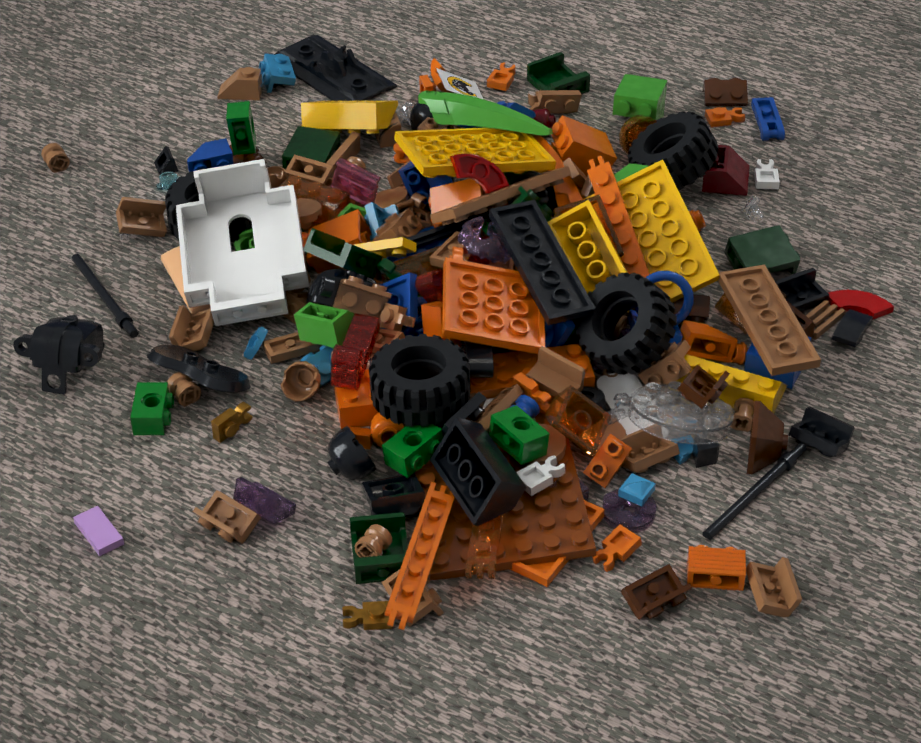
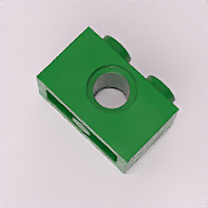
M250 101L227 103L226 121L233 155L256 153L257 137Z
M137 382L130 417L133 435H165L166 426L171 425V412L169 408L174 407V394L169 393L168 382Z
M517 405L491 415L490 437L518 463L523 465L547 455L550 433Z
M429 424L428 427H421V425H414V427L405 426L382 445L385 464L406 478H409L430 461L443 439L442 429L434 424Z

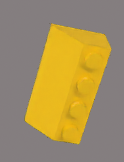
M398 101L301 103L302 127L329 129L342 133V129H347V133H361V129H366L367 134L379 133V129L389 127L397 109Z
M589 199L547 222L587 294L589 291L593 292L596 289L595 285L602 281L604 283L607 277L612 275L618 277L620 273H628Z
M688 354L684 356L692 370L698 365L717 381L725 371L730 373L725 380L728 385L714 402L734 408L736 400L749 398L754 402L761 401L774 414L787 388L786 384L777 380ZM690 372L674 382V391L680 392L677 388Z

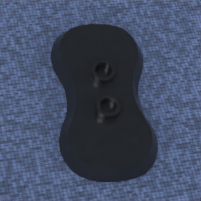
M159 345L147 354V358L151 362L188 375L200 384L217 391L238 393L251 388L248 376L243 372L220 365L216 361L208 360L195 351L182 346Z

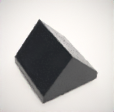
M165 146L154 162L159 175L178 172L169 147Z
M698 434L694 436L692 451L696 468L716 464L720 444Z

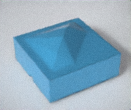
M631 473L619 488L618 496L643 506L655 491L656 483Z

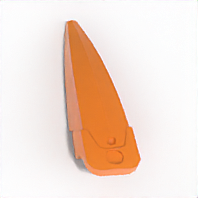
M531 134L556 160L555 169L564 167V161L542 136ZM570 176L564 177L563 183L553 186L560 215L578 206V201L585 198L581 194V188Z

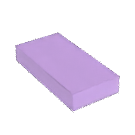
M98 506L73 517L75 525L99 556L124 545L123 537Z

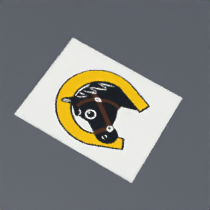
M436 68L446 90L483 99L476 82Z

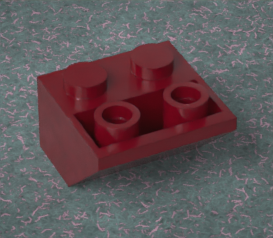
M718 145L717 159L713 162L711 169L707 170L703 176L702 192L747 196L750 165L729 145Z

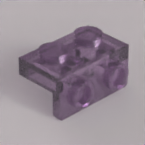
M243 477L236 479L233 499L256 512L260 517L273 525L295 514L296 504L256 481L251 483Z

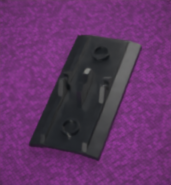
M313 34L275 53V55L284 54L289 56L295 77L332 101H366L384 91H390L397 87L395 83L358 61L351 49L346 50L345 45L339 49L319 35Z

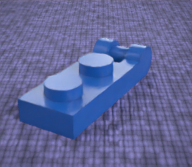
M773 97L752 98L751 107L762 141H769L770 138L784 140V126Z

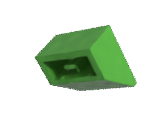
M311 302L294 314L300 340L328 346L333 349L343 347L346 342L369 324L368 319L348 310Z

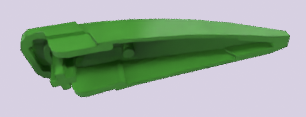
M423 91L418 95L419 103L428 105L435 122L440 125L495 128L540 136L553 134L551 128L535 119L491 101L441 91Z

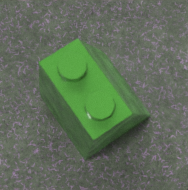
M625 74L614 94L613 115L651 121L664 118L667 80Z

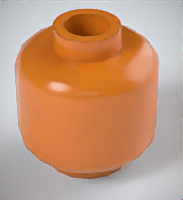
M380 412L377 413L371 420L370 426L373 441L377 446L382 447L386 441L404 428V424L398 425L393 423L391 418L387 420Z

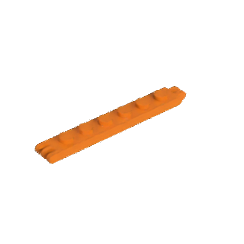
M602 155L597 157L600 163L598 166H596L594 159L589 160L591 169L587 170L611 241L627 272L646 277L650 275L612 166L609 161H604Z
M435 482L430 483L384 616L389 617L388 626L393 627L395 619L401 620L398 628L401 630L405 629L407 622L413 624L455 500L451 491L449 494L445 493L447 488L445 485H441L440 491H436L437 483Z

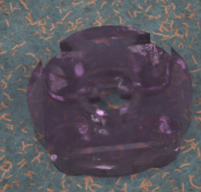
M619 489L605 494L603 498V509H605L603 519L611 528L615 529L621 524L633 533L648 529L653 524L657 505L652 496L648 498L643 506H639L619 497ZM626 507L634 508L633 513H631L629 510H624Z

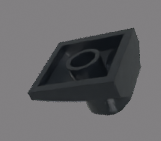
M414 473L409 478L400 475L362 482V488L369 503L371 515L403 512L405 517H416L421 512L425 500V491Z

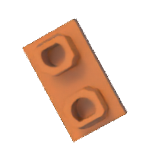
M609 434L583 474L606 488L633 449L612 434Z

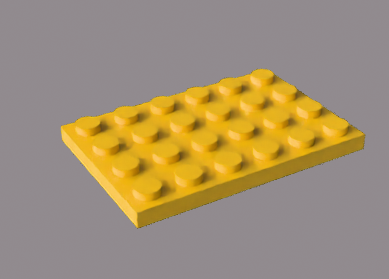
M495 128L395 131L394 140L422 176L427 178H435L437 175L456 177L450 156L464 153L479 155L491 163L493 162L502 172L522 174L525 171H535L543 173L546 170H555L556 160L528 133Z
M663 159L617 182L650 274L657 271L678 273L689 282L693 292L718 281L720 274ZM595 193L578 201L579 205L589 199L609 235ZM658 281L654 283L670 297L672 303L684 297L680 287L671 281Z

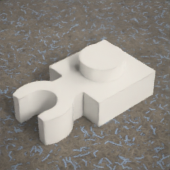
M761 159L757 160L754 174L756 189H779L778 169H773L774 161L772 159H769V164H762Z
M553 455L548 457L543 465L536 461L516 473L526 485L525 491L533 496L552 485L553 478L563 476L565 474V464L562 463L556 466L557 457Z

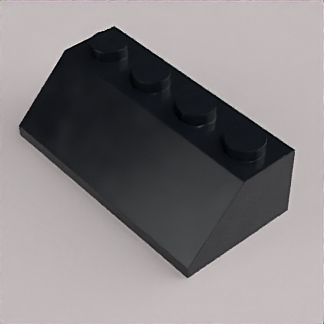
M456 417L430 459L475 526H480L513 510L527 488L481 423Z

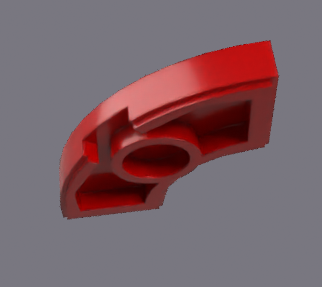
M464 153L450 156L457 179L468 178L475 180L482 186L485 194L509 186L505 175L493 162L491 163L476 154Z
M859 290L828 292L829 304L837 305L838 311L841 308L845 312L851 309L873 316L874 320L890 314L894 310V305L872 293Z

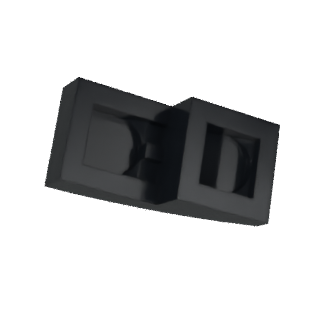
M849 309L835 329L831 340L856 347L861 342L864 332L870 327L873 316Z

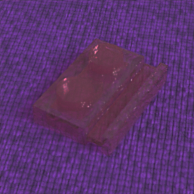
M340 158L336 162L337 168L334 171L331 189L363 205L371 202L375 203L379 187L378 182L381 177Z

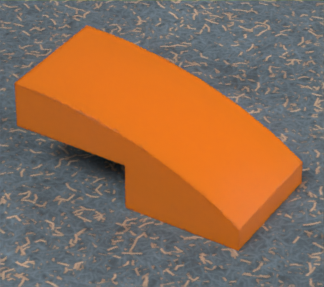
M434 58L431 61V76L435 85L441 92L453 93L445 89L436 68L443 71L446 70Z

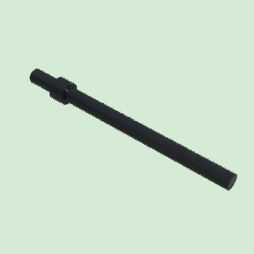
M74 254L72 261L116 317L115 321L119 327L125 329L131 338L137 337L139 331L133 325V320L129 314L123 312L80 254Z
M798 443L790 452H785L779 457L777 464L716 519L702 535L709 540L715 537L785 470L789 471L796 465L797 459L806 452V446L803 443Z

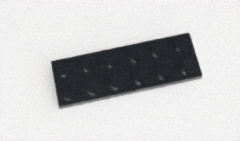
M531 200L490 209L488 216L547 325L594 315L596 309L536 201Z

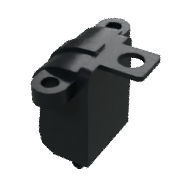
M342 269L325 270L313 280L307 294L306 303L311 302L333 307L341 279H348L349 276L363 279V284L372 287L373 283L367 281V276Z
M76 315L51 318L46 324L36 327L33 335L23 334L13 344L14 350L18 355L30 357L32 366L42 368V391L63 395L67 392V372L78 373L86 366L92 367L96 365L102 358L105 346L102 325L91 320L78 319ZM23 342L27 344L28 348L23 346ZM49 375L59 377L61 384L58 388L49 385Z

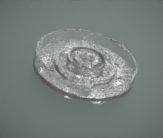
M672 381L669 384L648 382L646 386L636 389L630 396L628 417L637 427L656 437L679 443L710 444L726 439L731 433L734 412L731 406L718 397L713 404L707 402L701 409L694 402H689L682 396L681 392L677 389L681 385L680 382Z

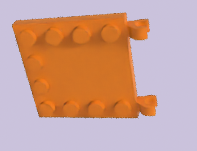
M453 246L452 255L449 258L446 257L443 263L442 337L538 354L539 349L542 346L545 347V322L519 271L463 261V248Z

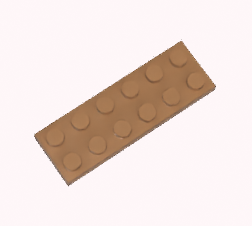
M569 166L538 174L500 190L430 215L432 223L442 222L443 226L453 222L457 223L468 219L469 216L487 212L488 209L503 206L512 200L515 201L521 195V192L518 190L520 186L526 191L531 189L534 193L545 190L546 187L561 184L564 182V177L571 175Z
M765 264L719 272L718 282L771 376L820 367L821 358Z

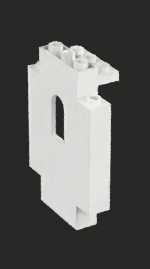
M264 159L193 171L199 193V201L176 205L183 286L188 307L210 304L215 326L288 314L285 291L309 287L294 185L271 188ZM246 217L252 222L255 248L232 252L229 225L236 218Z

